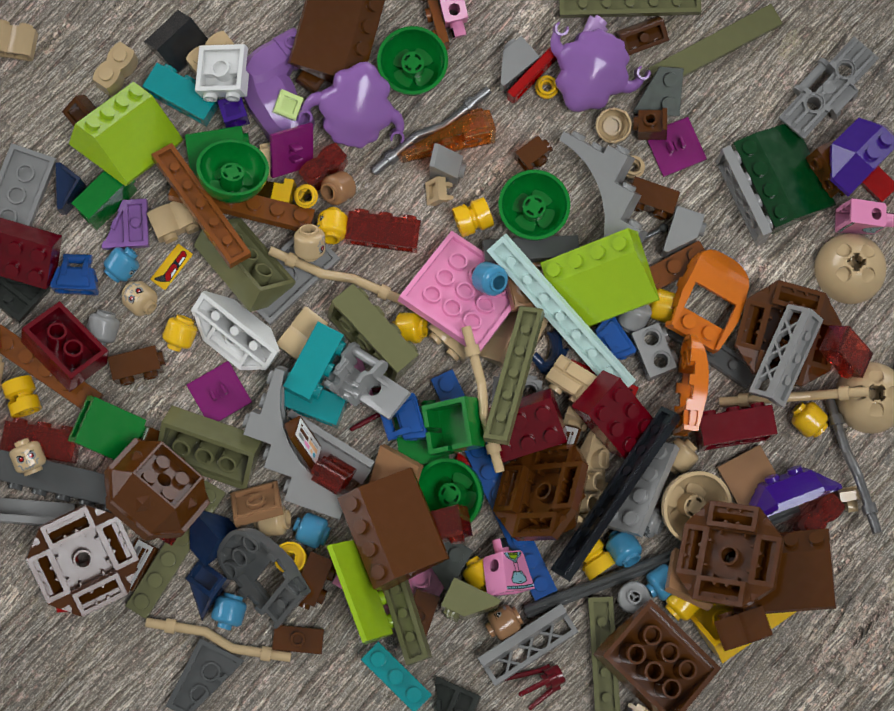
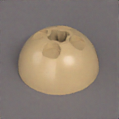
M848 233L830 239L821 247L815 260L814 270L820 288L830 298L845 304H858L869 300L881 289L886 278L887 267L884 254L874 241L863 235Z
M877 362L859 363L846 370L839 378L835 389H838L839 386L849 385L850 388L869 386L871 390L870 396L852 397L850 400L845 401L834 399L838 412L842 413L844 422L859 432L869 434L881 433L894 426V370Z
M704 471L687 472L674 479L666 488L661 501L662 518L670 533L682 541L685 523L703 509L710 500L732 503L730 492L725 483L714 474Z

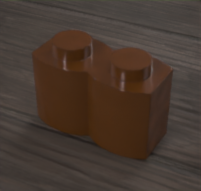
M757 603L751 604L743 609L742 613L736 615L733 614V611L718 615L719 620L714 622L724 651L774 636L764 606L758 607Z

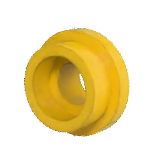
M549 75L540 77L535 84L537 95L543 99H551L558 93L556 79ZM544 85H549L551 87V90L544 91L542 87Z

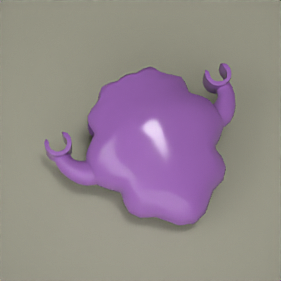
M560 22L554 24L550 46L561 70L555 82L563 95L565 105L571 111L582 112L589 109H601L605 107L611 95L632 93L642 85L644 80L650 77V70L645 73L644 77H641L639 71L642 66H639L634 70L635 79L628 80L629 75L626 65L630 57L625 49L624 41L616 38L613 34L597 28L592 31L581 32L576 36L574 42L562 45L560 37L568 33L569 27L566 26L563 33H560L557 30Z
M359 62L348 69L335 73L333 85L321 92H315L308 96L298 113L299 121L303 113H308V123H310L313 119L311 108L318 106L324 116V130L335 143L344 144L349 147L363 148L366 144L376 141L379 137V131L389 126L391 122L395 125V128L389 133L390 140H393L395 134H400V143L404 141V119L402 114L394 109L387 99L391 86L386 79L381 77L376 67L369 62Z

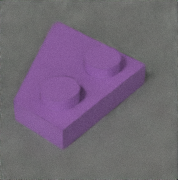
M147 199L122 200L117 217L113 219L110 232L102 243L103 250H113L116 247L125 249L127 246L131 249L150 247L149 218L146 214L148 213Z

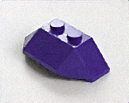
M863 118L856 119L830 145V181L849 197L894 151V133L886 125Z
M798 465L787 469L788 473L780 476L779 474H773L765 477V482L757 485L749 506L760 507L769 517L843 488L840 483Z

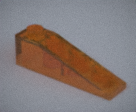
M474 109L470 111V114L462 116L402 151V163L431 157L435 143L454 152L495 143L496 127L490 110Z

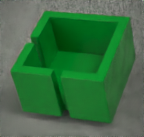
M463 396L422 406L425 428L442 430V433H426L429 455L445 456L485 447L486 442L483 439L484 431L479 416L478 398Z

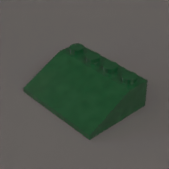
M786 124L756 132L733 142L731 146L733 151H737L741 157L742 164L740 166L744 173L747 172L752 181L751 188L754 194L757 193L762 201L763 206L761 209L764 215H768L773 224L771 234L836 206L833 197L830 198L824 190L820 180L806 160V157L811 153L805 141Z

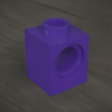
M240 97L239 101H228L225 98L217 101L226 128L250 124L242 97Z

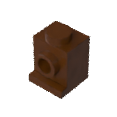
M662 108V110H638V117H633V131H638V140H667V108Z
M536 136L515 152V160L524 171L533 170L535 166L540 168L548 161L547 157H549V153L553 151V148L546 139L542 141L539 136Z

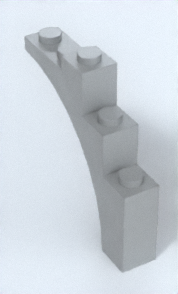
M574 130L572 134L563 132L559 140L579 155L597 182L605 214L604 237L630 228L638 231L641 243H643L648 232L641 229L643 226L641 223L630 218L642 195L635 192V186L624 181L636 158L629 155V149L619 144L616 147L608 145L605 148L594 141L592 145L584 141L586 136Z
M279 365L275 370H271L268 375L266 384H269L267 394L263 393L259 403V407L262 410L255 408L250 414L247 413L242 424V427H245L243 435L271 444V446L267 445L263 455V460H266L264 468L292 477L291 479L287 478L283 488V492L286 493L285 501L340 520L344 514L337 498L349 491L334 485L315 469H310L289 439L284 427L285 423H287L285 411V389L283 387L287 380L289 368Z

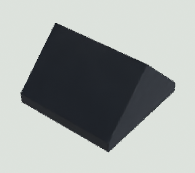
M177 10L144 43L165 64L175 68L177 74H179L188 65L186 61L187 55L194 48L205 45L208 38L191 17Z

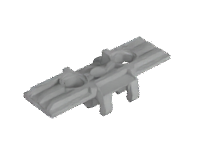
M853 37L830 62L820 58L817 61L818 65L799 85L796 84L792 88L798 97L779 116V119L804 140L829 112L833 120L840 116L841 109L858 96V90L854 85L873 66L879 57L856 37ZM841 65L848 66L851 69V75L847 77L840 75L838 68ZM825 71L830 77L816 92H812L809 87ZM807 103H813L819 109L811 110L808 108Z
M350 343L340 354L341 356L337 355L334 359L333 364H335V368L329 378L325 376L324 386L353 406L362 403L390 420L411 393L383 375L388 368V362L383 359L378 360L361 349L358 343ZM355 357L373 368L369 372L366 370L360 372L354 367L358 362ZM381 386V390L377 395H369L371 388Z

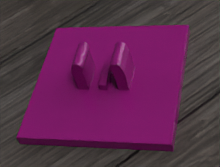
M689 117L667 125V140H647L663 177L707 160Z
M312 122L270 134L272 178L314 166Z
M229 361L187 384L204 417L216 421H221L252 403Z

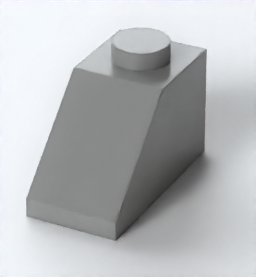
M522 36L517 40L511 39L504 46L500 84L502 93L512 87L540 58Z
M435 143L429 165L430 179L437 176L446 177V182L458 185L459 177L464 178L467 164H463V156Z
M677 206L661 256L667 257L695 243L698 236L703 237L707 223L703 222L705 215Z

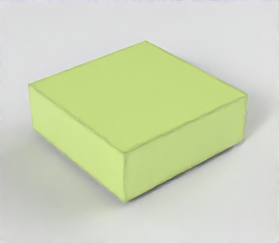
M281 89L272 113L296 121L304 98Z

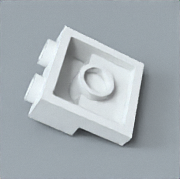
M245 44L199 46L195 92L204 101L216 102L218 97H225L228 101H239L240 97H247L249 73L246 71L248 47Z

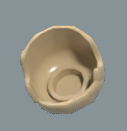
M612 107L602 111L596 119L595 129L599 138L607 143L617 144L625 141L631 133L632 121L629 114L624 110Z

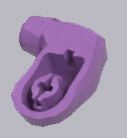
M294 27L272 38L271 41L258 47L247 57L246 71L249 73L247 97L243 98L250 114L261 127L269 142L270 134L308 123V113H303L300 121L298 116L296 121H292L272 113L281 89L297 95L290 75L292 71L296 72L299 68L288 64L297 32ZM313 117V119H312L311 122L313 123V130H314L315 120H314V117Z

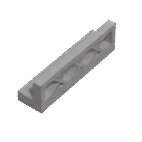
M788 304L749 389V393L766 398L776 406L784 408L824 319L812 309ZM793 312L800 313L798 321L791 325L790 319ZM789 334V342L781 347V339ZM779 356L780 362L778 366L771 369V361ZM769 378L770 384L767 391L759 390L762 382Z
M291 410L288 414L289 420L287 422L301 415ZM302 417L321 445L319 459L363 486L372 472L375 462Z
M0 498V523L40 526L76 509L77 504Z
M560 604L478 657V660L496 687L579 632L567 615L563 605ZM563 619L571 629V631L563 636L553 634L555 624ZM551 627L550 633L544 632ZM538 635L549 637L548 644L543 649L532 647L534 638ZM552 637L558 638L557 640L551 643ZM530 641L529 646H524V644ZM518 648L528 650L527 658L522 663L511 661L513 651ZM531 651L537 652L530 657ZM509 655L508 660L503 659L504 657ZM497 662L506 663L505 674L496 679L489 667ZM510 665H516L514 668L509 670Z

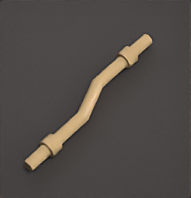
M271 246L268 252L269 256L285 262V265L290 268H299L321 279L352 283L377 294V297L386 301L388 299L405 306L398 301L401 294L392 291L391 287L384 284L380 286L356 274L322 269L300 259L295 253H286Z
M471 326L461 328L466 344L464 350L466 357L470 358L476 380L479 416L483 431H485L489 417L487 383L479 358V354H481L479 344L475 343ZM487 442V445H485L487 455L490 454L495 473L505 471L500 451H502L500 444Z
M847 385L839 386L838 389L791 392L787 402L825 399L845 401L850 400L852 397L870 396L869 386L850 388ZM739 393L738 396L719 398L720 407L740 406V408L750 407V404L757 402L772 403L766 398L750 395L749 393Z
M169 618L166 620L146 619L145 627L164 630V633L170 634L179 632L203 636L229 653L259 657L260 660L268 662L271 660L291 661V652L272 650V647L268 646L259 648L234 644L205 626L179 623L176 619Z

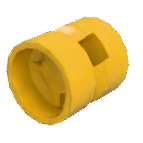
M484 197L471 201L468 207L463 204L452 208V213L462 238L474 234L477 228L485 230L494 226L490 209Z
M31 375L19 376L2 383L1 387L4 396L10 400L7 406L11 418L25 417L42 409L39 396L33 393L36 387Z
M600 539L583 562L582 570L590 581L615 564L611 554L608 551L604 552L602 550L604 544Z
M295 542L282 543L280 547L293 559L300 573H302L308 559L306 551ZM277 561L274 562V563H275V566H276L282 573H284L283 569L280 567V565L277 563Z

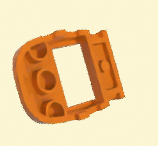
M704 250L697 253L687 265L688 269L682 277H679L676 284L678 288L671 306L673 313L671 320L665 323V327L683 337L688 334L696 335L701 340L705 350L714 354L720 350L740 320L748 294L749 278L743 267L732 258L717 250ZM695 283L734 305L724 329L684 307Z
M688 334L684 337L680 349L678 372L682 373L681 383H676L675 393L680 394L679 406H674V412L678 413L682 418L674 428L673 436L688 437V433L692 431L698 432L708 395L709 367L707 354L701 340L693 334Z

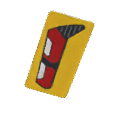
M177 244L151 277V281L163 290H166L193 254L180 244Z

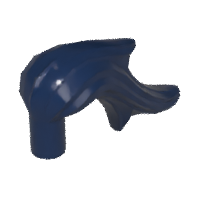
M553 328L552 332H546L550 342L548 358L544 361L538 352H535L532 359L538 370L545 375L554 366L558 357L561 354L566 357L569 348H563L562 336L555 328Z

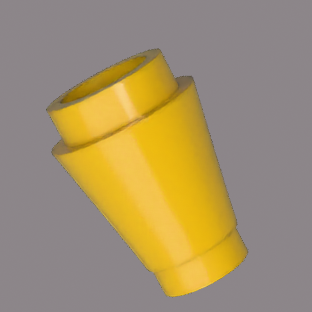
M303 184L295 190L294 200L298 206L310 208L317 202L318 193L313 186ZM311 194V201L305 202V196Z

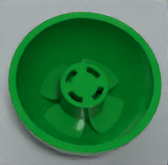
M408 26L395 30L385 38L378 51L377 66L381 77L389 82L392 90L402 95L419 96L432 91L443 80L448 67V53L444 43L435 33L423 27Z
M228 139L214 142L201 151L196 162V172L201 186L211 197L224 203L236 204L252 199L263 189L269 175V164L265 155L254 145L240 140Z
M526 170L514 175L502 188L498 202L500 217L507 229L514 235L531 241L547 239L560 231L568 219L571 206L569 193L564 184L553 174L542 170Z
M450 458L435 460L422 469L418 483L438 531L455 532L470 525L479 515L484 500L483 486L477 473L466 463Z

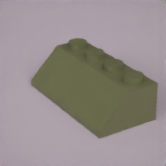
M240 217L228 219V221L250 250L251 257L231 269L204 231L201 230L194 247L249 312L269 307L295 285L296 281L276 258L268 255L269 250Z
M352 284L331 301L327 318L344 334L350 343L356 342L360 345L361 349L378 360L383 359L388 362V368L383 375L396 383L416 362L419 356L416 346L401 336L400 329L394 323H389L382 309L377 305L374 306L368 300V295L362 288H357Z
M173 405L161 422L158 441L164 442L177 455L184 457L185 461L202 476L242 490L248 488L263 442L243 435L244 430Z
M454 577L441 604V610L444 611V617L454 622H458L459 619L465 621L497 609L501 600Z

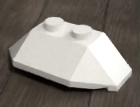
M203 291L191 309L202 340L239 370H267L280 351L272 329L235 299Z

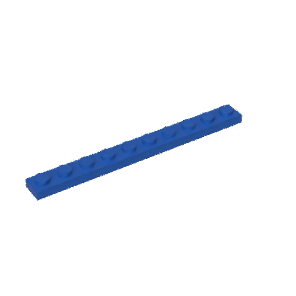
M453 369L431 379L440 402L465 396ZM486 447L464 451L472 469L481 480L484 495L493 512L502 472L495 473L490 454L487 455ZM493 512L504 537L507 538L510 550H521L524 554L535 589L530 590L534 601L556 592L557 588L535 542L515 540Z

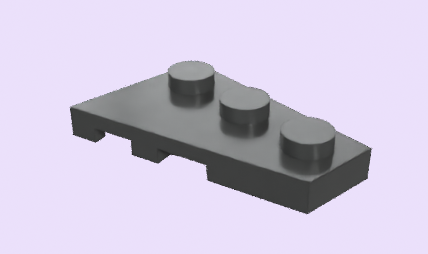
M200 638L166 707L174 711H196L245 660Z

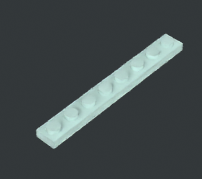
M507 234L503 235L487 250L491 257L506 270L508 276L537 308L544 310L545 318L597 376L604 370L620 377L627 387H630L636 381Z

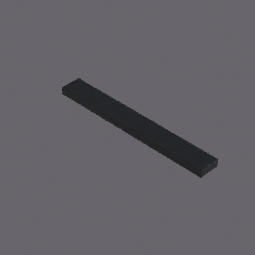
M663 406L660 407L550 570L565 580L571 581L682 418L678 413Z

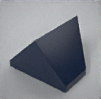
M58 162L56 163L57 210L61 215H67L74 207L71 203L87 186L79 176Z
M203 511L190 526V550L206 567L217 558L219 545L226 535L238 528L227 517Z
M198 560L185 579L189 581L202 621L215 604L216 598L221 596L231 581L211 566L207 565L205 567Z

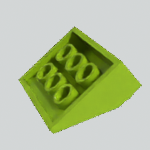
M133 81L78 121L74 126L69 145L120 183L127 186L155 164L151 157L152 153L171 143L176 148L183 142V138L155 98Z
M630 228L541 262L545 278L589 327L660 300L638 231Z
M350 540L328 545L327 549L362 643L367 645L393 635L392 629L395 627L391 614L386 615L383 606L387 604L383 590L373 589L355 541Z

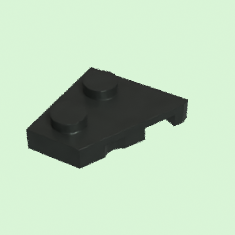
M659 66L638 104L634 107L633 113H638V110H662V108H667L668 116H680L684 68Z
M0 276V309L20 324L50 292V287L42 289Z
M439 531L450 559L432 567L445 590L448 591L454 577L458 578L473 550Z
M436 677L437 711H476L482 696Z

